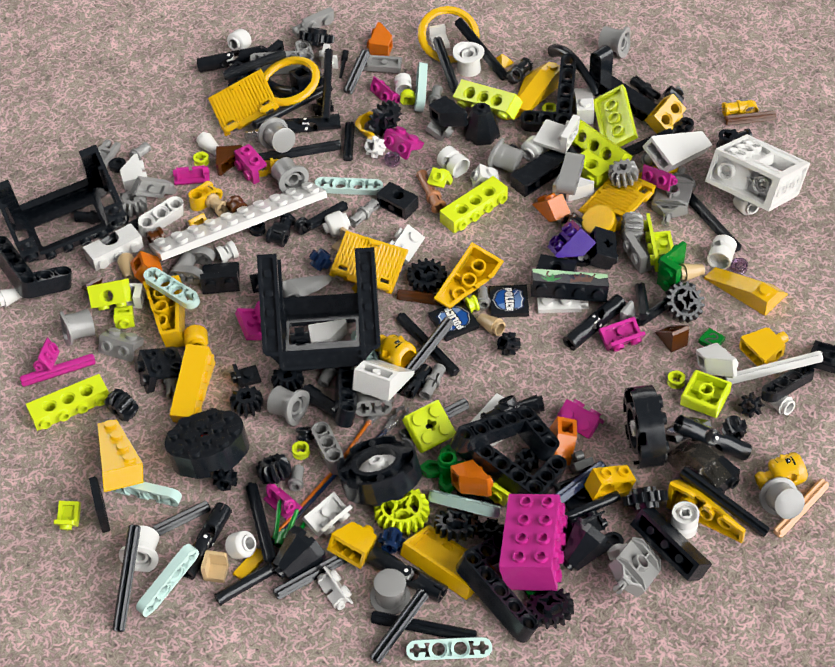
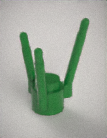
M281 500L277 502L274 533L271 538L274 540L273 544L278 548H281L288 531L293 527L299 513V509H295L287 529L279 531ZM303 521L299 527L304 529L306 523Z

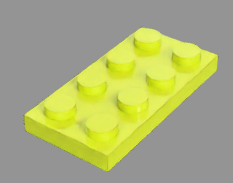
M623 84L593 99L597 122L602 135L619 147L638 138L627 91Z

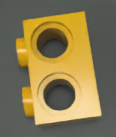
M671 94L659 102L645 121L656 134L668 128L673 129L672 125L683 117L682 113L686 108L674 94Z
M628 465L593 468L584 486L592 500L616 490L622 497L629 494L636 482V478Z

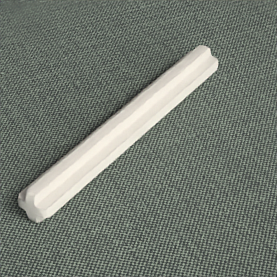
M815 351L737 371V376H725V379L732 384L820 363L823 361V355L821 351Z

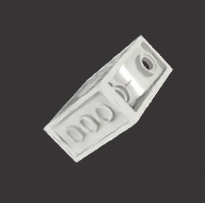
M746 134L716 148L705 182L769 212L799 194L810 163Z

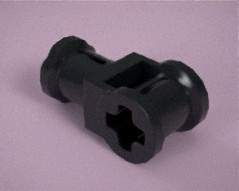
M749 128L737 132L736 129H723L719 132V141L716 147L723 146L746 134L752 136V132Z
M290 213L281 215L279 223L274 222L272 227L268 229L266 242L277 243L284 247L291 235L290 227L296 222L295 217Z

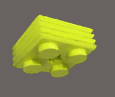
M695 370L681 395L680 405L717 418L731 392L732 383Z
M439 400L433 401L402 419L420 453H424L453 438L456 433ZM428 423H429V424H432V426H433L432 430H431L430 428H429V429L426 428V425H427Z

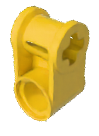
M205 181L197 188L192 189L188 193L191 210L201 211L207 207L205 201L212 193L217 194L219 199H221L223 196L222 190L215 188L210 181Z

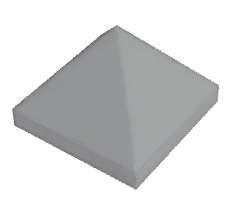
M630 300L620 311V321L631 317L637 319L633 301Z

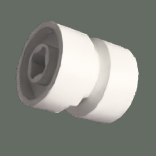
M446 146L437 156V164L443 169L448 170L454 178L460 177L469 169V159L452 146Z
M717 235L713 239L707 257L708 264L711 267L724 270L729 268L737 247L736 241L728 235Z
M682 501L675 504L672 508L671 525L686 539L692 538L697 533L700 513L698 507L691 502Z

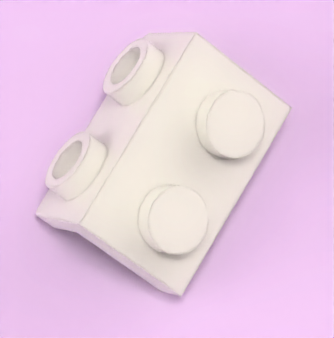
M408 224L404 229L399 228L394 235L396 237L395 241L391 240L389 244L408 249L404 261L407 264L425 237Z
M333 492L305 515L302 520L318 537L323 533L327 536L335 529L334 524L338 520L342 523L350 516L348 512L353 507L351 505L347 507Z

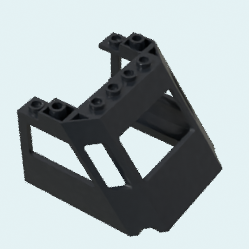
M97 145L79 151L86 179L21 205L17 201L9 180L0 182V210L24 263L54 259L59 253H68L73 251L76 246H85L90 244L91 240L107 237L109 233L127 221L122 202ZM110 194L114 203L104 207L101 199ZM89 205H94L101 220L100 224L49 245H41L35 227ZM26 230L29 238L19 241L15 232Z
M374 247L355 248L357 293L284 298L281 259L277 260V254L257 255L263 353L273 358L283 371L358 366L363 360H366L374 349L381 345ZM346 319V323H356V340L289 344L290 327L308 326L310 324Z

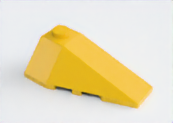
M549 61L532 70L524 77L517 94L523 101L519 111L533 110L558 88L560 65Z
M472 242L434 297V300L451 309L492 279L504 261Z
M717 267L704 277L705 280L764 316L788 295V293L773 284Z
M680 479L670 482L667 508L672 510L678 502H691L699 509L698 523L740 543L744 541L746 530L708 496L689 482Z

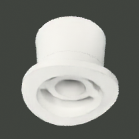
M474 42L457 43L453 48V57L457 61V72L464 77L478 75L481 71L480 59L484 55V48Z
M140 526L141 530L134 571L150 572L157 566L159 561L155 550L160 537L154 529L148 526ZM125 546L119 551V559L122 563Z

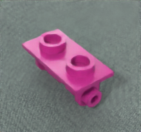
M375 76L373 77L370 86L372 93L385 102L387 100L396 103L400 102V95L390 90L391 88L383 80H379Z
M643 165L641 179L656 185L657 188L669 191L670 186L677 184L678 179L672 173Z
M205 165L192 166V170H189V167H176V169H173L174 185L210 181L209 168Z
M48 337L40 348L38 360L33 364L36 371H42L46 368L52 371L59 355L57 345L51 342Z
M268 484L266 486L267 496L263 500L275 511L278 500H281V516L287 520L293 516L295 509H299V511L302 509V506L280 487L278 488L275 484Z

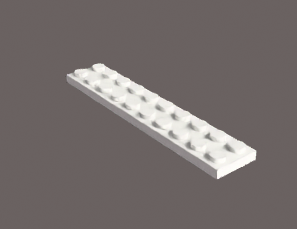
M305 182L300 187L287 189L286 193L273 194L268 199L257 200L248 207H239L237 212H226L216 219L205 220L203 224L189 226L187 230L182 232L176 231L166 238H157L153 243L149 244V247L163 261L327 198V194L324 189L313 182Z

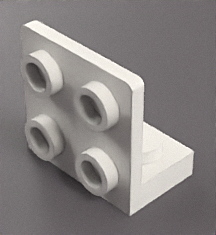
M573 114L570 121L567 120L565 125L546 119L534 138L533 143L566 154L579 131L580 116Z

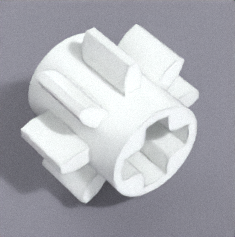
M373 136L372 140L367 139L364 146L367 151L366 155H371L372 158H378V155L383 156L386 149L383 143L384 139H380L377 136Z

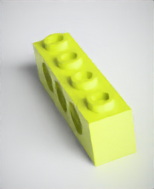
M461 79L453 95L457 104L462 108L470 107L472 109L477 103H486L490 105L495 115L504 120L507 118L514 120L523 103L515 93Z
M580 120L579 131L571 145L581 147V152L586 149L590 150L609 165H613L614 161L619 162L620 159H632L633 156L586 122Z
M492 176L439 211L440 223L453 233L464 230L468 224L478 221L480 216L486 212L490 213L494 207L505 203L508 199V187Z
M97 374L26 403V407L38 431L48 429L51 425L60 421H67L70 417L77 414H84L96 406L105 405V399L108 397L109 392L100 374Z

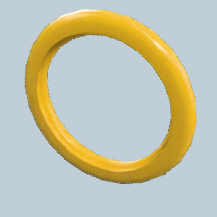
M452 6L438 7L432 9L421 19L417 33L418 41L425 53L434 60L440 62L437 52L427 42L426 28L429 22L438 15L454 14L461 17L480 38L479 28L470 14L460 8ZM453 55L449 56L451 63L457 62Z
M291 56L276 61L263 72L268 81L276 71L289 65H304L311 71V82L302 92L287 98L275 97L279 106L297 104L308 98L315 91L320 80V71L312 60L300 56Z

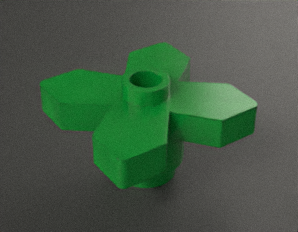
M448 444L440 450L437 461L427 460L420 467L422 474L427 479L439 478L438 488L441 491L451 493L456 488L451 482L450 466L465 461H458L457 452Z

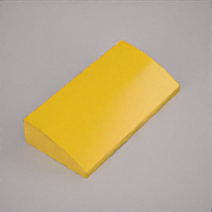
M427 525L403 542L400 554L403 558L434 579L447 585L449 589L465 600L474 594V591L456 571V565L467 549L452 539L447 541V537L440 538V534H436L435 529L430 525Z

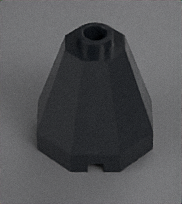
M486 103L474 105L467 118L468 125L464 127L465 140L473 142L476 146L490 145L496 138L500 137L498 122L490 105Z
M576 517L572 522L566 538V545L562 550L564 552L563 565L570 571L573 568L577 571L607 552L613 545L595 527L589 523L585 524L583 522L584 519L581 517Z
M296 525L288 531L273 562L275 567L273 571L281 579L284 577L291 579L321 563L326 558V553L312 536L310 538L306 536L307 532Z

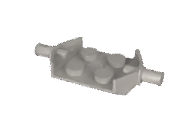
M679 166L677 173L672 174L676 176L678 182L676 185L670 186L669 191L660 188L656 189L651 207L652 211L663 217L661 222L663 226L665 224L668 226L671 218L688 214L687 207L693 187L696 188L695 179L690 175L684 174L686 168L683 166L682 169Z
M632 537L626 542L627 545L617 558L609 563V566L617 581L613 591H616V594H621L625 590L639 597L645 593L661 571V559L654 553V548L649 543H646L644 539Z

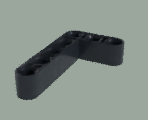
M608 45L601 46L591 53L589 69L599 94L603 95L623 84L627 91L631 112L636 118L645 121L658 104L612 76L613 51Z
M566 53L561 57L556 112L524 111L520 116L522 130L539 132L546 119L557 123L570 121L572 118L576 77L575 55Z
M0 236V268L21 297L27 299L66 291L71 288L72 270L69 267L60 266L32 272L26 262H23L10 240L5 236Z
M522 405L459 426L450 446L458 453H466L519 435L540 460L547 461L555 454L560 442L531 407Z
M490 444L466 453L457 452L466 461L473 459L482 467L487 475L491 476L494 482L511 494H547L554 487V484L561 479L567 466V461L564 457L553 455L532 476Z
M495 535L466 550L456 565V571L517 641L525 643L531 638L539 624L534 615L491 568V566L500 562L503 540L502 535Z

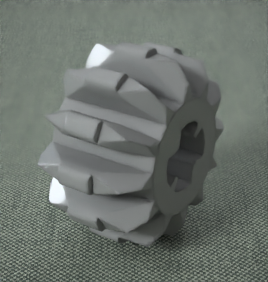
M629 158L626 160L620 159L619 162L614 161V164L609 166L608 177L613 186L617 185L618 188L624 186L626 188L627 185L633 186V183L638 181L639 169L636 163L630 161Z
M126 190V193H120L119 198L123 209L129 213L130 218L133 215L138 217L139 213L144 214L148 206L146 196L134 195Z
M626 212L621 220V237L624 240L625 233L632 231L639 242L642 239L644 229L643 216L641 213Z

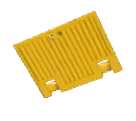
M262 69L208 98L225 136L230 135L231 131L236 128L240 130L251 124L252 121L266 115L267 111L279 108Z
M608 178L578 211L584 214L595 205H606L612 209L615 216L621 217L617 227V231L621 230L622 216L626 212H634L642 202H647L653 196L656 185L638 178V181L634 182L633 186L627 185L626 188L624 186L618 188L617 185L613 186ZM642 187L647 189L645 194L639 192Z
M345 231L329 275L332 277L339 276L345 281L356 284L355 248L374 247L377 288L384 290L385 293L392 294L408 249ZM339 266L347 268V271L339 269ZM383 279L389 281V284L380 281Z

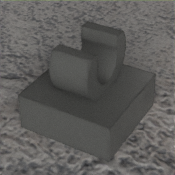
M579 450L571 455L574 463L569 469L572 474L590 468L595 462L592 456L585 459L583 451Z

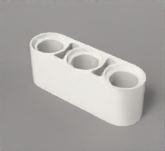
M177 196L170 197L141 215L138 219L139 234L146 237L147 231H154L159 226L163 229L183 216V200Z

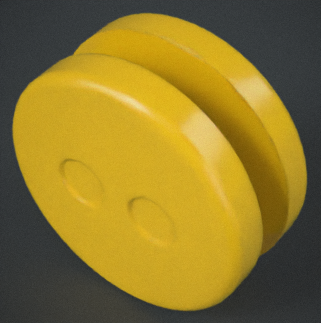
M595 205L589 208L582 217V227L589 235L595 226L616 232L618 227L617 217L612 209L606 205Z

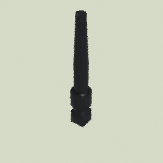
M343 50L339 78L343 77L349 55L348 50Z

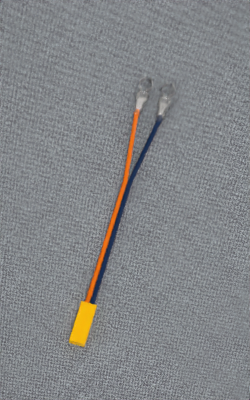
M404 405L398 407L396 414L388 418L382 431L376 437L385 436L393 428H396L400 424V419L408 415L409 407L406 408L407 413L405 415L397 416L399 410H404ZM383 415L367 417L364 426L343 454L344 459L350 453V448L355 446L367 427L374 424ZM330 472L300 504L302 509L299 511L296 520L338 475ZM292 516L279 527V531L287 529ZM256 548L254 554L246 558L233 572V576L240 580L252 573L264 561L261 548Z

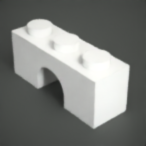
M131 223L115 231L116 243L105 245L98 239L83 247L85 258L95 271L107 268L109 264L117 261L118 256L123 253H136L144 247L142 236Z

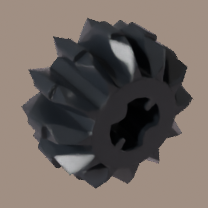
M279 367L278 370H273V375L271 376L273 389L276 386H282L295 392L301 390L305 382L302 370L283 371Z
M248 385L245 388L239 386L238 391H233L230 397L232 411L236 412L239 416L244 414L246 419L248 414L255 417V411L261 412V407L264 404L262 393L255 386L251 388Z
M122 389L111 391L105 399L107 409L121 421L128 422L136 415L139 409L132 396Z
M276 453L267 458L264 457L256 466V473L263 484H278L280 481H285V478H288L292 472L291 464L284 454L279 455Z

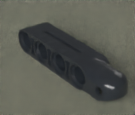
M354 366L340 367L335 384V422L343 428H349L353 425L357 409V393L353 390Z

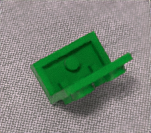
M684 241L674 245L668 253L663 254L658 260L657 284L665 292L673 284L680 282L682 269L680 264L684 263L687 245Z

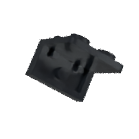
M238 262L205 264L202 266L204 274H200V282L203 294L240 291V269Z
M176 347L139 350L138 359L135 361V371L140 375V384L144 386L146 394L155 391L158 379L178 378L182 359Z

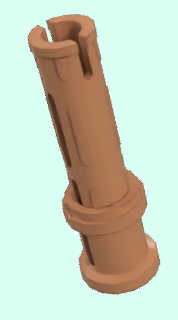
M419 170L416 177L426 193V201L431 205L433 213H439L441 209L447 206L446 202L441 199V193L434 186L427 183L429 178L427 171Z

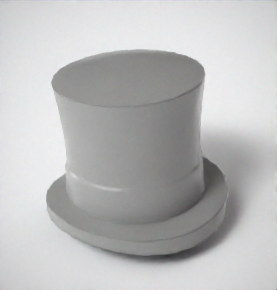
M604 26L599 36V48L603 45H608L613 52L617 53L618 57L625 58L630 49V27L626 26L623 29H615Z
M269 118L258 129V140L268 149H275L277 152L284 153L294 146L295 133L288 128L286 122L281 118Z
M502 137L488 157V167H500L512 174L518 169L524 150L504 143L505 138Z
M288 157L277 160L271 169V175L278 181L279 189L283 193H286L285 191L289 188L300 187L301 184L308 182L309 179L308 170L303 166H296L293 160Z
M87 308L72 314L64 315L63 311L59 312L66 346L73 345V340L78 338L95 336L93 319Z
M276 386L268 397L267 410L270 414L286 418L289 425L297 426L307 411L310 394L305 390L293 392L282 386Z
M776 477L764 484L759 494L762 508L768 513L779 515L784 519L797 517L805 505L802 493L786 477Z
M384 569L375 576L374 587L370 593L371 605L379 612L395 615L401 613L411 598L410 591L406 586L405 576L396 569Z

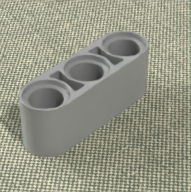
M566 152L557 181V193L575 195L584 166V154Z
M324 421L317 422L311 429L316 445L329 471L334 475H338L337 463L341 457L344 459L343 452L329 424Z

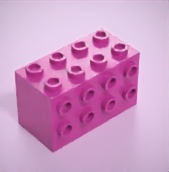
M509 494L499 569L503 581L511 590L557 591L558 583L562 582L560 564L564 563L562 546L566 545L564 528L568 527V516L565 515V503H561L559 494Z

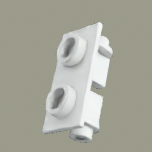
M324 566L323 568L326 573L318 575L317 583L325 594L333 590L327 596L333 607L342 610L346 602L353 604L350 598L352 595L351 591L339 582L341 580L340 575L334 569L331 571Z

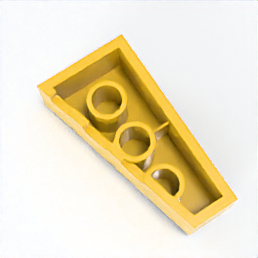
M179 275L171 276L182 283ZM143 281L165 347L184 346L185 308L149 286L146 281ZM165 282L161 286H167L170 282ZM176 290L173 294H179L182 290Z
M186 344L169 414L173 422L178 423L183 417H189L202 412L201 407L206 398V391L216 363L214 354H212L209 346Z
M117 419L97 423L104 492L143 483V463Z

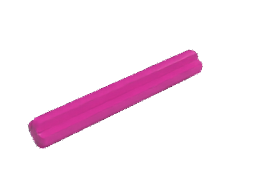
M88 354L54 365L52 371L46 368L42 371H35L20 376L22 386L26 387L94 365L96 361L93 354Z

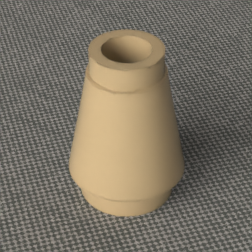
M130 253L119 255L117 264L124 279L132 280L135 277L130 263L134 257Z
M680 264L682 267L680 281L686 282L705 274L703 264Z
M484 313L480 314L477 318L479 324L492 336H500L505 330L506 325L501 318Z

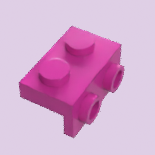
M399 126L386 129L383 137L385 147L405 160L410 157L412 150H419L424 145V142L420 141L418 136L407 133L405 128Z
M250 144L235 150L236 161H234L236 169L243 172L247 181L250 180L253 184L260 182L258 170L267 166L263 158Z
M257 301L255 308H237L235 315L246 340H262L260 301Z
M635 317L598 330L606 350L613 349L614 352L624 349L626 344L630 343L633 346L641 343V339L646 335L645 331H640Z
M566 399L557 416L577 420V433L590 439L599 423H604V420L600 418L601 413L592 408L590 411L584 409L585 404L576 399L573 402Z

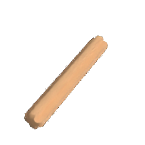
M819 479L803 496L805 505L802 512L792 519L783 518L774 527L773 533L780 538L783 537L828 489L829 483L824 479Z

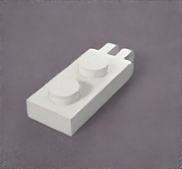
M537 297L538 314L582 312V309H589V301Z

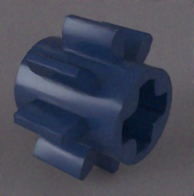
M322 248L318 252L313 250L309 256V259L312 260L310 265L319 271H322L323 268L328 270L332 264V260H330L331 254Z
M389 527L387 530L384 529L383 533H380L378 542L381 543V548L384 551L394 554L400 551L405 538H402L403 534L399 529Z

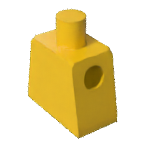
M766 327L742 336L739 349L756 366L780 359L784 355L785 343L788 342L789 338L784 331L775 334L770 328Z
M350 522L331 534L327 550L361 569L374 547L377 536L370 525L362 527L355 522Z

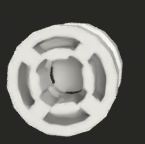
M400 73L395 76V90L399 95L405 89L412 90L411 77L407 73Z
M233 241L227 242L224 246L214 248L217 259L221 258L222 260L221 263H226L229 259L239 257L238 250Z

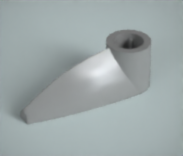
M319 275L283 281L284 298L312 294L331 282L332 277L330 275Z

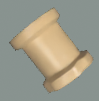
M215 193L210 194L205 201V205L212 208L218 216L228 210L226 201L219 199V196Z

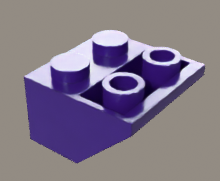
M572 219L571 222H567L562 227V231L558 235L551 238L547 247L557 258L584 256L596 242Z

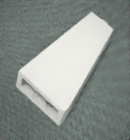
M703 131L652 136L642 147L658 169L670 172L704 154L712 146V143Z

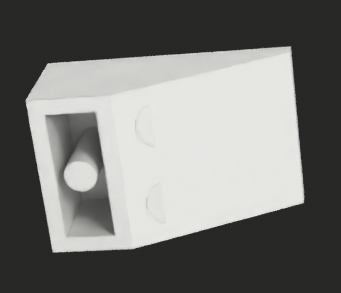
M363 360L354 369L353 390L376 397L379 400L389 401L409 381L415 371L382 360Z

